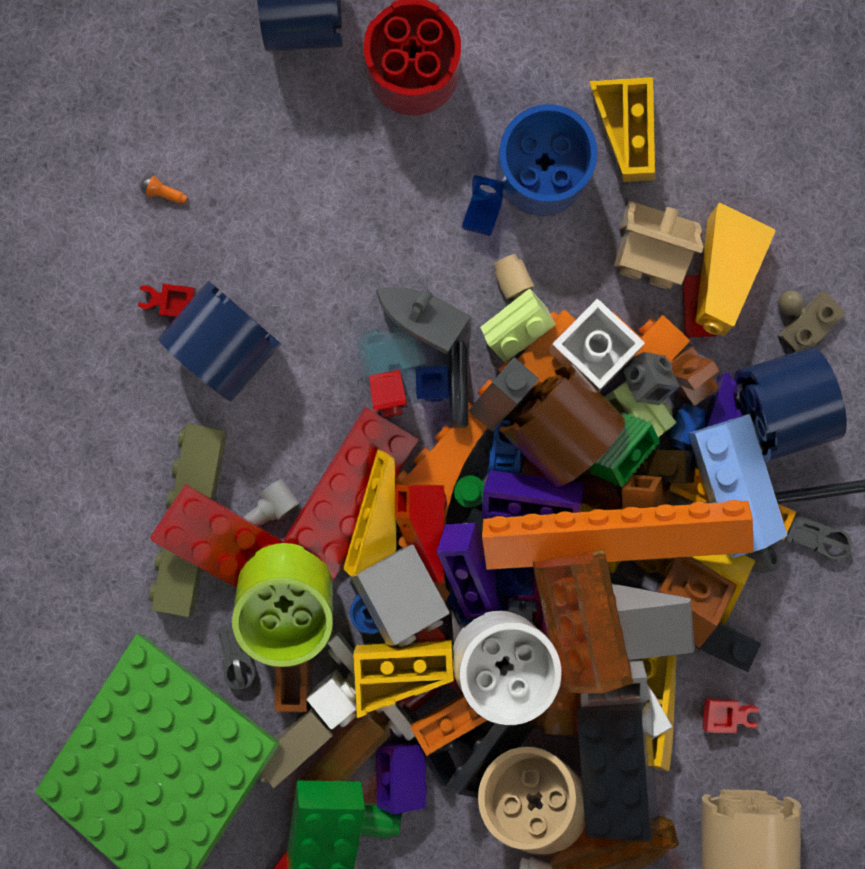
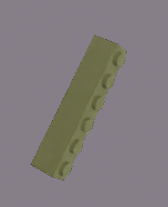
M186 423L185 429L180 430L178 437V447L181 448L180 459L175 460L173 464L172 478H176L174 491L170 490L168 493L166 509L170 508L185 484L215 500L227 439V430ZM163 548L162 552L157 553L154 570L158 571L156 583H152L149 591L148 600L152 602L151 611L190 617L194 614L202 569Z

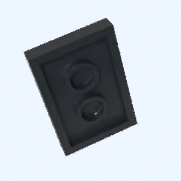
M535 720L517 725H503L492 722V728L489 732H486L479 725L463 734L459 740L464 745H467L473 754L467 762L457 768L454 773L455 779L450 784V787L459 795L478 798L480 782L488 766L506 751L521 747L538 723Z

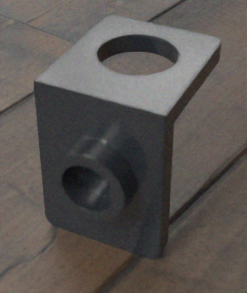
M460 737L427 756L422 751L429 768L433 771L442 787L447 786L456 771L455 764L447 750L454 748Z

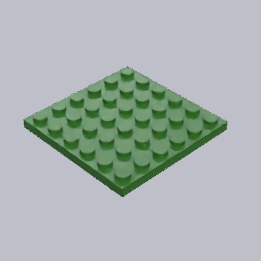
M136 634L35 793L120 869H201L281 743L142 634Z

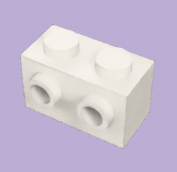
M337 669L317 684L307 698V701L331 730L338 724L343 728L356 717L355 685L349 676L345 679Z

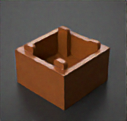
M693 557L674 558L664 572L654 592L691 599L694 643L700 648L718 626L736 584Z

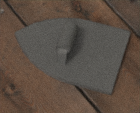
M386 287L379 288L376 291L382 308L397 326L445 354L449 352L471 317L469 314L433 296L431 291L427 289L418 291L409 288Z

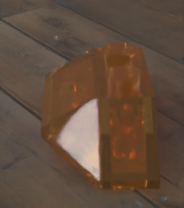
M658 815L659 827L651 841L586 837L585 826L579 838L571 846L563 851L555 852L550 860L552 868L639 869L651 865L663 857L669 849L679 846L674 823L671 819Z

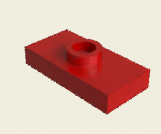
M685 275L682 282L684 335L687 338L717 337V335L707 332L702 325L695 322L701 275Z

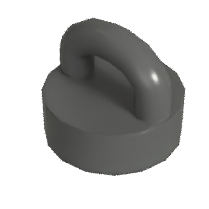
M773 544L765 549L745 554V556L755 560L752 569L758 573H769L777 570L779 567V554Z

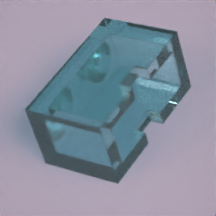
M394 326V332L382 334L381 330L363 333V338L357 339L364 377L369 378L370 375L390 372L389 367L401 365L402 371L426 366L422 341L408 334L399 326Z

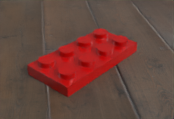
M187 484L184 485L150 536L152 542L237 588L240 571L256 555L257 551L270 545L281 544L283 541Z

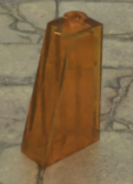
M376 710L368 712L367 715L360 718L356 716L299 780L347 781L387 740L390 735L389 721ZM296 783L293 785L290 791V794L293 796V802L295 797Z

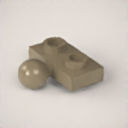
M789 290L782 293L779 297L778 307L781 312L786 315H794L795 318L778 337L793 352L814 347L846 314L826 291L820 292L805 308L803 307V297L797 291Z

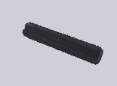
M461 340L455 341L449 350L450 423L456 429L468 426L467 349L464 341Z

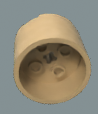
M518 747L498 756L486 769L479 786L478 805L484 824L496 839L507 846L532 854L544 855L563 851L579 838L586 826L583 785L580 776L569 765L546 750L536 747ZM535 797L541 799V803L544 804L541 809L535 807L536 805L533 803Z
M720 790V795L713 798L709 794H704L702 796L701 869H801V804L791 797H784V801L777 800L776 797L767 795L768 791Z

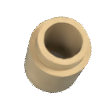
M516 254L507 256L494 263L496 269L494 274L506 300L513 298L514 301L528 289L535 287L523 260H519Z

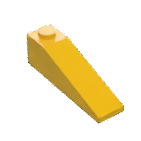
M377 450L343 568L351 577L396 552L395 461L392 456L382 450Z

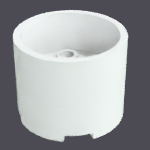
M507 611L487 612L485 615L474 619L465 628L463 627L456 637L452 648L453 675L467 702L480 716L498 724L517 725L535 719L551 705L557 695L561 682L560 659L551 641L527 619ZM503 656H505L509 664L503 665L500 670L495 663L496 661H502Z

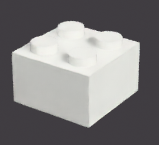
M596 299L552 344L549 353L561 364L571 362L600 392L640 351L645 343L601 301Z

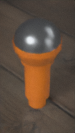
M147 176L141 181V191L147 197L160 196L177 204L181 203L184 205L187 201L188 196L184 195L183 192L163 185L156 176Z

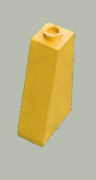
M720 202L711 212L707 221L695 322L702 325L704 330L711 334L724 336L734 327L776 230Z

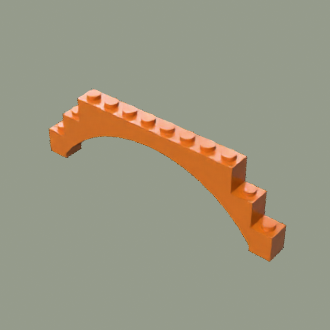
M565 309L559 315L555 311L551 313V317L556 325L523 350L524 352L517 358L520 363L539 378L535 385L539 381L543 382L550 376H556L555 369L562 365L549 351L552 344L576 321ZM664 315L656 320L650 317L638 330L642 333L641 336L633 331L645 344L632 359L643 352L664 355L671 362L690 340ZM617 316L629 329H631L619 316ZM511 360L504 363L499 368V371L501 372ZM489 379L477 393L481 396L492 381ZM469 402L468 426L458 429L452 427L451 429L446 425L434 437L438 441L436 446L431 451L425 447L413 460L417 466L409 474L403 470L395 479V484L444 485V493L447 498L446 508L444 509V525L452 492L462 467L477 441L487 430V427L469 412V409L472 407ZM399 529L397 533L401 537L397 540V543L404 548L408 545L401 529ZM443 574V583L434 582L445 602L452 593H450V589L445 584V576Z

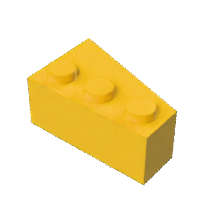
M653 77L589 81L594 102L623 182L654 181Z
M452 640L411 642L401 648L397 644L388 646L386 644L355 646L353 657L357 718L365 716L368 712L381 707L396 704L397 701L419 695L454 681Z

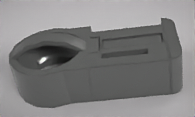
M800 516L794 517L787 532L788 536L784 539L789 543L792 539L793 543L811 548L814 552L835 560L847 556L852 546L850 536L842 529L831 528ZM832 532L838 533L844 538L845 544L826 536ZM824 543L840 548L842 552L834 555L828 554L824 548Z
M232 625L220 627L216 634L221 633L219 639L223 657L226 658L222 661L224 679L234 689L247 688L256 677V667L253 659L239 646L235 639ZM240 662L246 663L252 671L251 679L247 683L243 681ZM232 663L234 664L237 683L230 676Z

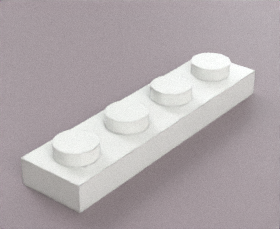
M338 632L329 639L327 644L331 648L328 649V652L339 665L343 662L351 671L348 673V676L355 685L354 649ZM397 702L391 706L376 709L378 713L384 711L390 718L388 725L398 737L404 735L409 741L415 736L410 728L414 721Z

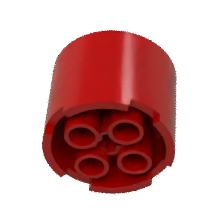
M397 0L392 2L391 6L381 11L374 20H371L365 33L363 50L369 84L378 100L387 108L404 115L427 114L445 104L457 86L461 60L459 30L450 17L440 9V6L428 0ZM412 49L417 51L415 58H409L410 50Z

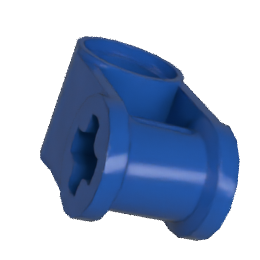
M509 419L503 420L493 430L488 474L490 470L520 474L521 452L511 441H501L498 434L500 427L504 423L506 425L509 424L511 421ZM498 463H504V464H511V466H503V465H497V464H498Z

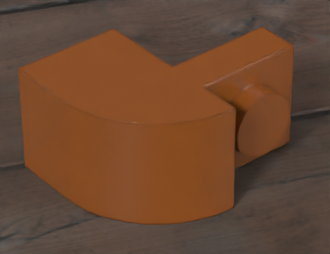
M690 347L670 362L672 371L680 386L675 392L683 403L696 406L719 388L712 377L720 371L713 360L699 357L694 347Z
M632 474V477H629L628 482H625L622 487L623 509L627 507H658L667 504L670 499V486L662 485V477Z

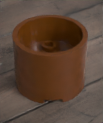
M566 362L557 367L554 371L557 375L554 378L550 376L543 382L539 381L508 414L512 418L509 424L506 425L504 423L500 427V431L555 487L569 483L591 467L611 447L625 425V418L571 362Z

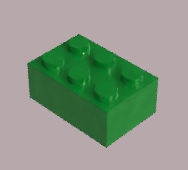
M297 780L287 846L288 869L355 868L365 811L360 781Z

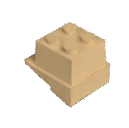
M628 201L619 228L623 230L614 267L620 268L619 275L635 280L645 276L650 278V285L662 289H671L672 285H682L694 252L702 253L704 248L700 236L702 232L700 223L678 217L679 211L667 207L666 211L663 212Z

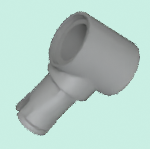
M279 479L260 493L259 496L262 499L258 501V506L246 514L244 518L261 527L270 520L274 521L277 519L279 521L295 511L300 506V503L285 482Z

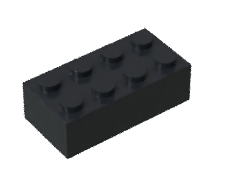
M646 700L645 703L582 708L580 705L577 709L586 837L651 841L659 827L650 700Z

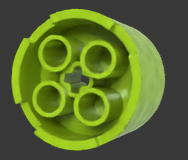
M281 543L260 549L246 563L239 574L232 615V629L236 641L250 657L271 666H294L316 656L327 644L333 625V581L328 566L324 561L304 550V547L300 545Z

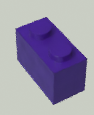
M398 740L376 744L377 808L392 814L426 808V759L422 754L423 749L419 742Z

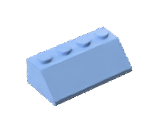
M750 414L688 433L709 503H721L728 500L749 501L753 517V552L765 549L788 536ZM748 553L727 554V555H729V556H731V557H733V558H736V557H739V556H742V555H745V554H748Z

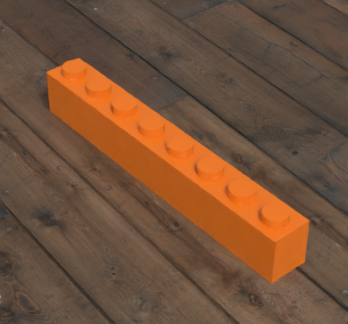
M728 500L721 503L696 502L691 505L677 506L665 504L648 508L627 507L620 510L595 509L590 512L576 513L564 511L557 514H527L518 517L496 516L483 519L482 540L486 569L753 553V517L749 501Z

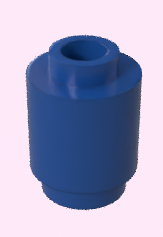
M682 404L681 409L676 411L674 417L676 424L670 428L667 436L669 440H672V447L679 450H690L692 445L688 433L705 427L707 422L704 419L706 415L705 410L692 405Z

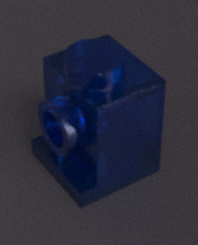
M448 366L415 367L417 400L425 399V402L444 401V398H449Z

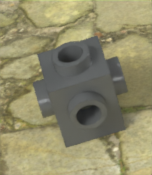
M643 352L637 355L633 362L623 370L628 387L633 393L636 402L660 405L680 387L672 371V365L664 355Z

